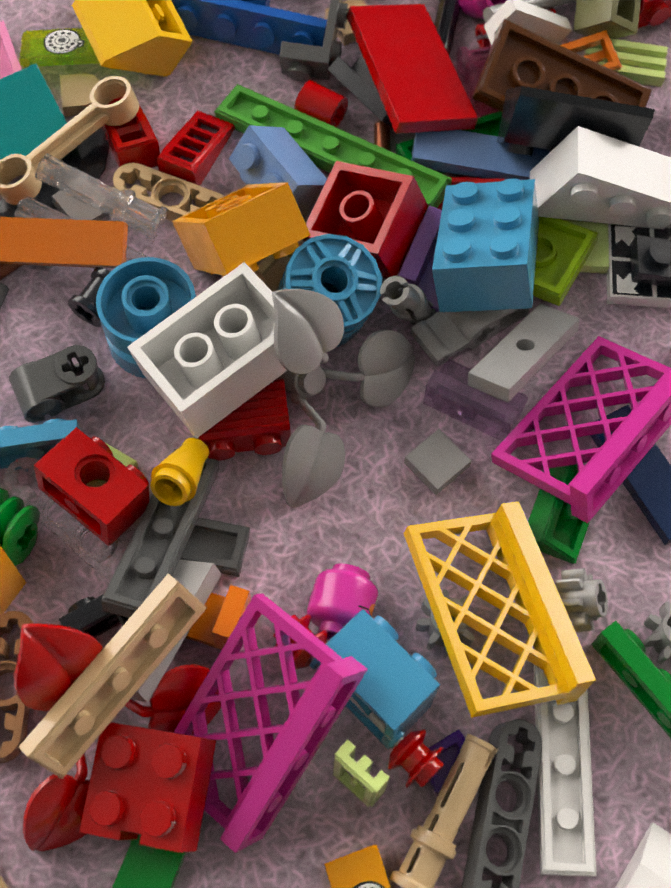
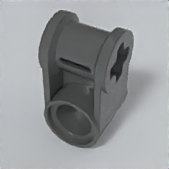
M81 345L69 346L38 361L25 363L13 370L9 376L10 384L25 420L33 423L45 420L44 415L56 416L65 409L96 397L103 390L105 384L104 374L98 367L95 355L90 349ZM75 357L78 363L73 364L71 359ZM79 371H84V374L81 376L76 375ZM86 383L89 387L88 390H85L83 387V385Z

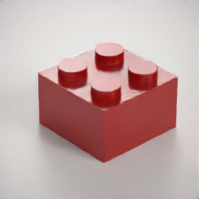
M336 161L306 222L310 236L304 238L303 241L306 242L309 238L325 234L347 236L364 245L376 259L382 278L387 279L397 275L428 208V204L414 176Z

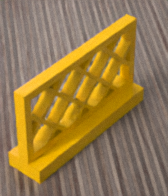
M519 501L501 504L496 513L407 526L403 534L471 718L556 700L557 705L575 702L596 681ZM486 530L493 546L490 554L465 541L464 539L468 532ZM436 538L453 548L446 561L444 562L427 552L423 539ZM457 552L483 566L476 580L450 565ZM488 570L507 580L511 590L507 598L482 584ZM443 577L469 591L462 606L443 596L439 585ZM475 595L501 610L494 625L468 611ZM507 614L525 624L529 634L525 644L500 629ZM461 622L487 637L479 653L461 643L457 633ZM493 641L519 655L512 672L486 657ZM526 660L544 671L550 686L537 688L519 677ZM479 669L506 684L500 696L482 699L475 681ZM512 689L518 691L516 693H511Z

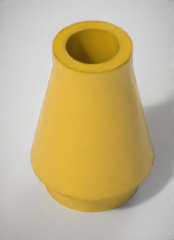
M187 438L178 449L153 468L150 488L153 495L159 501L169 506H180L194 498L204 463L209 456L207 445L199 439Z

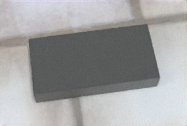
M199 517L180 560L214 563L222 574L239 577L250 536V527Z

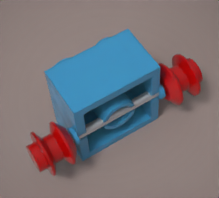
M364 609L328 642V632L326 630L314 634L308 628L312 619L310 614L300 619L296 615H292V618L340 657L352 656L368 669L345 706L388 750L395 747L389 754L388 769L392 770L402 767L409 774L405 787L408 788L416 781L423 788L445 765L438 758L444 748L440 747L430 750L424 744L427 733L425 729L411 731L404 738L403 736L431 707L440 686L434 679L437 676L434 667L419 653L415 652L411 656L396 642L399 639V635L395 629L379 615L373 619ZM290 638L291 644L296 643L292 638ZM305 649L292 651L295 670L308 666L313 670L316 668L318 670L321 662Z

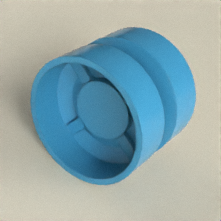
M154 257L132 259L114 268L104 278L98 289L96 308L110 353L122 369L137 377L146 378L127 347L196 297L191 279L176 264Z

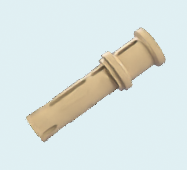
M467 733L460 753L436 798L430 814L423 827L418 824L416 829L413 828L410 835L413 843L399 871H392L389 877L390 880L403 888L434 887L446 860L454 859L456 854L454 850L457 846L453 844L454 838L478 791L488 766H490L494 755L498 751L497 748Z

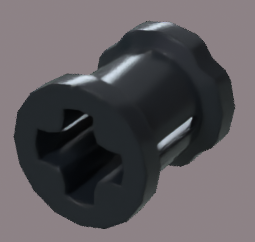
M96 267L91 274L92 279L79 295H73L68 300L70 309L79 318L95 327L101 326L96 308L98 289L104 278L110 273V271L102 267Z

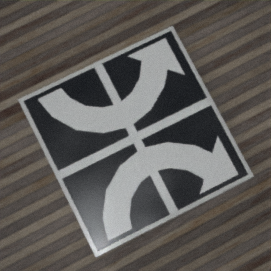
M608 224L609 269L606 273L607 304L671 308L670 287L632 282L630 243L636 235L671 240V226L665 229Z

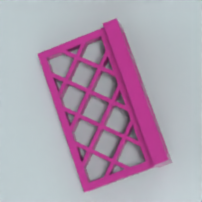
M598 336L491 453L492 463L571 505V514L589 523L671 425V368ZM602 354L618 361L619 367L594 371L592 364ZM649 375L658 380L654 386L633 389L630 378ZM623 379L626 391L600 395L597 383ZM591 385L593 396L567 400L566 393L570 388ZM630 403L632 411L628 416L607 419L604 407ZM597 408L600 421L573 424L571 412ZM564 414L567 426L540 430L539 423L544 417ZM604 433L605 443L601 447L580 450L577 437ZM564 439L571 440L573 452L546 456L543 443ZM537 444L540 457L519 460L511 454L517 447ZM577 465L578 474L568 485L550 476V468Z
M263 593L255 594L173 732L191 735L194 730L193 736L214 740L227 739L232 769L214 771V765L212 764L204 810L225 829L220 840L234 853L263 839L368 670L352 656L340 657ZM261 614L274 624L277 646L258 649L254 626ZM290 638H292L296 643L291 644ZM244 645V650H245V651H244V652H239V651L241 650L242 646ZM305 649L321 662V665L310 681L297 682L293 650ZM279 653L284 684L265 687L259 656ZM246 658L251 689L233 692L229 668L234 660ZM305 689L304 693L300 698L299 690ZM286 692L290 716L285 724L271 725L266 694ZM253 696L258 727L239 729L234 699ZM221 701L226 731L208 733L204 711L209 702ZM273 733H279L274 740ZM260 735L263 760L259 766L246 767L241 737ZM253 775L251 780L248 782V776ZM234 777L238 801L232 810L219 799L216 779Z

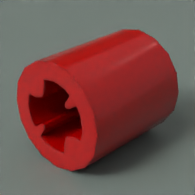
M308 80L298 93L294 109L334 127H338L346 114L348 98L313 80Z

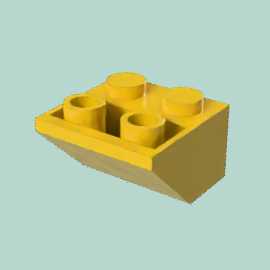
M74 0L72 4L101 67L166 77L172 74L193 42L171 0Z

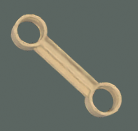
M110 76L102 79L91 90L90 100L92 104L26 156L12 154L0 160V195L7 203L21 205L31 201L41 190L42 180L40 176L103 125L118 126L129 122L135 117L139 110V101L126 78ZM122 97L116 103L107 105L110 101ZM20 175H24L16 183L8 185L10 181Z

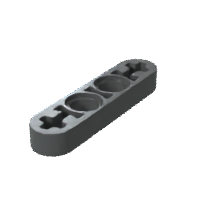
M515 719L498 724L492 730L488 743L497 748L498 751L494 755L480 784L461 888H519L542 752V739L539 731L532 723L522 719ZM516 735V741L523 744V752L515 753L514 747L507 744L508 736ZM511 764L510 769H520V773L502 771L501 766ZM502 781L510 783L516 792V804L509 812L501 809L496 801V789ZM494 834L502 837L507 846L506 860L500 866L493 865L486 854L487 841ZM482 873L485 875L502 876V883L482 880Z

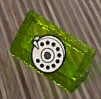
M83 28L26 30L22 34L19 57L20 66L28 67L37 63L38 67L99 63Z

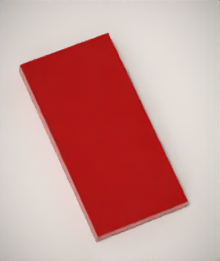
M425 4L349 6L347 20L396 134L474 129L478 116Z

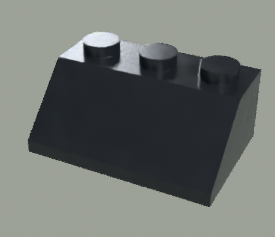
M519 86L506 90L497 142L508 143L507 152L532 156L534 148L551 152L575 128L580 126L639 147L653 119L655 109Z

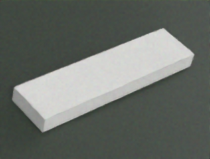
M534 665V686L537 688L550 686L544 671ZM587 689L575 702L557 705L556 700L535 704V727L542 739V752L537 777L540 875L597 876Z

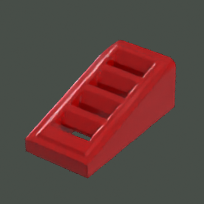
M122 97L110 101L107 105L116 103ZM140 104L137 114L129 122L118 126L107 124L102 126L118 167L128 163H138L150 168L158 166L157 158L160 155L158 140Z
M197 110L158 156V170L200 186L234 132L235 125ZM203 124L218 130V132L214 134L201 129L200 126ZM197 135L209 140V142L205 143L193 137ZM188 145H189V146H192V147H194V148H197V149H199V150H201V151H200V152H196V151H193V150H191V149H188L187 147H188ZM181 156H185V157H187V158H190V159H192L193 161H192V162H189V161H186V160H184V159H181Z

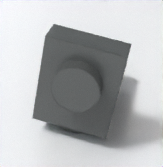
M342 0L330 1L323 47L282 41L279 59L283 74H287L291 79L300 82H307L311 78L330 80L331 72L328 68L338 56L341 58L342 42L337 41L338 29L346 28L348 4L342 3Z

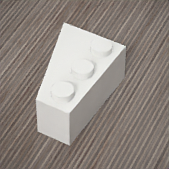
M578 126L530 171V179H535L539 217L665 229L671 225V157Z

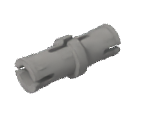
M391 276L382 283L380 295L385 297L382 300L391 307L394 315L400 319L410 321V323L415 325L436 313L435 309L431 308L434 305L427 300L424 291L415 284H409L401 276Z

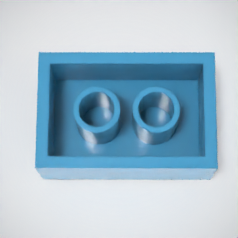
M510 178L501 182H462L457 185H446L432 266L440 312L532 308L539 230L535 179L519 180Z

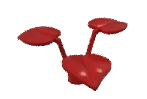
M39 623L23 624L20 634V651L14 673V686L21 702L33 710L50 711L103 650L102 645L91 635L70 627ZM194 664L175 667L163 675L149 699L151 706H143L130 699L125 704V707L143 718L151 717L148 728L174 732L210 669ZM221 701L209 702L204 713L207 725L221 709ZM85 753L76 762L77 771L75 777L66 774L61 779L55 774L50 775L32 793L23 817V837L30 850H52L73 843L87 835L79 832L90 779L86 780L88 767Z

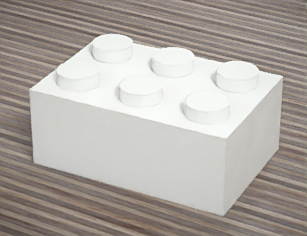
M245 262L127 347L143 375L196 439L287 371L280 364L274 346L275 311L272 291Z

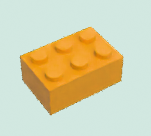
M288 182L248 184L172 221L194 269L209 272L211 275L219 274L222 277L243 262L255 272L259 269L258 261L270 255H273L274 259H279L292 254L299 247L298 241L310 236V232Z

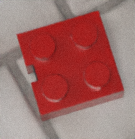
M110 722L98 738L79 832L115 840H134L138 838L139 834L141 835L139 845L179 853L197 851L217 740Z

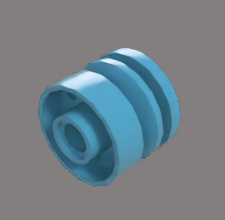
M325 234L309 238L295 249L285 268L277 290L305 289L323 294L333 300L339 307L344 321V333L341 342L337 346L339 347L358 334L365 321L373 312L381 296L382 276L376 259L364 245L347 236Z

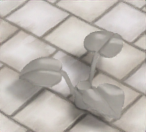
M283 289L272 292L275 311L274 346L280 364L287 371L275 380L284 379L285 391L292 393L291 402L298 404L315 424V427L306 424L297 427L291 434L284 451L282 465L283 493L288 506L298 507L318 498L329 490L340 478L345 464V448L342 439L337 434L325 433L326 422L305 400L306 397L320 393L325 386L326 378L352 382L361 381L360 398L363 403L374 407L388 406L402 394L408 385L414 370L415 355L413 347L402 334L385 329L374 332L362 344L358 355L360 372L351 373L322 368L320 364H325L329 360L327 352L336 348L342 340L344 333L342 313L336 303L323 294L305 289Z

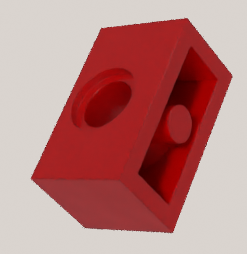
M77 427L34 464L38 488L108 546L114 543L143 515L150 501L149 482L145 475L133 465H123L113 457L111 449L103 440L96 436L90 438ZM93 480H103L106 482L99 487H89L86 485Z

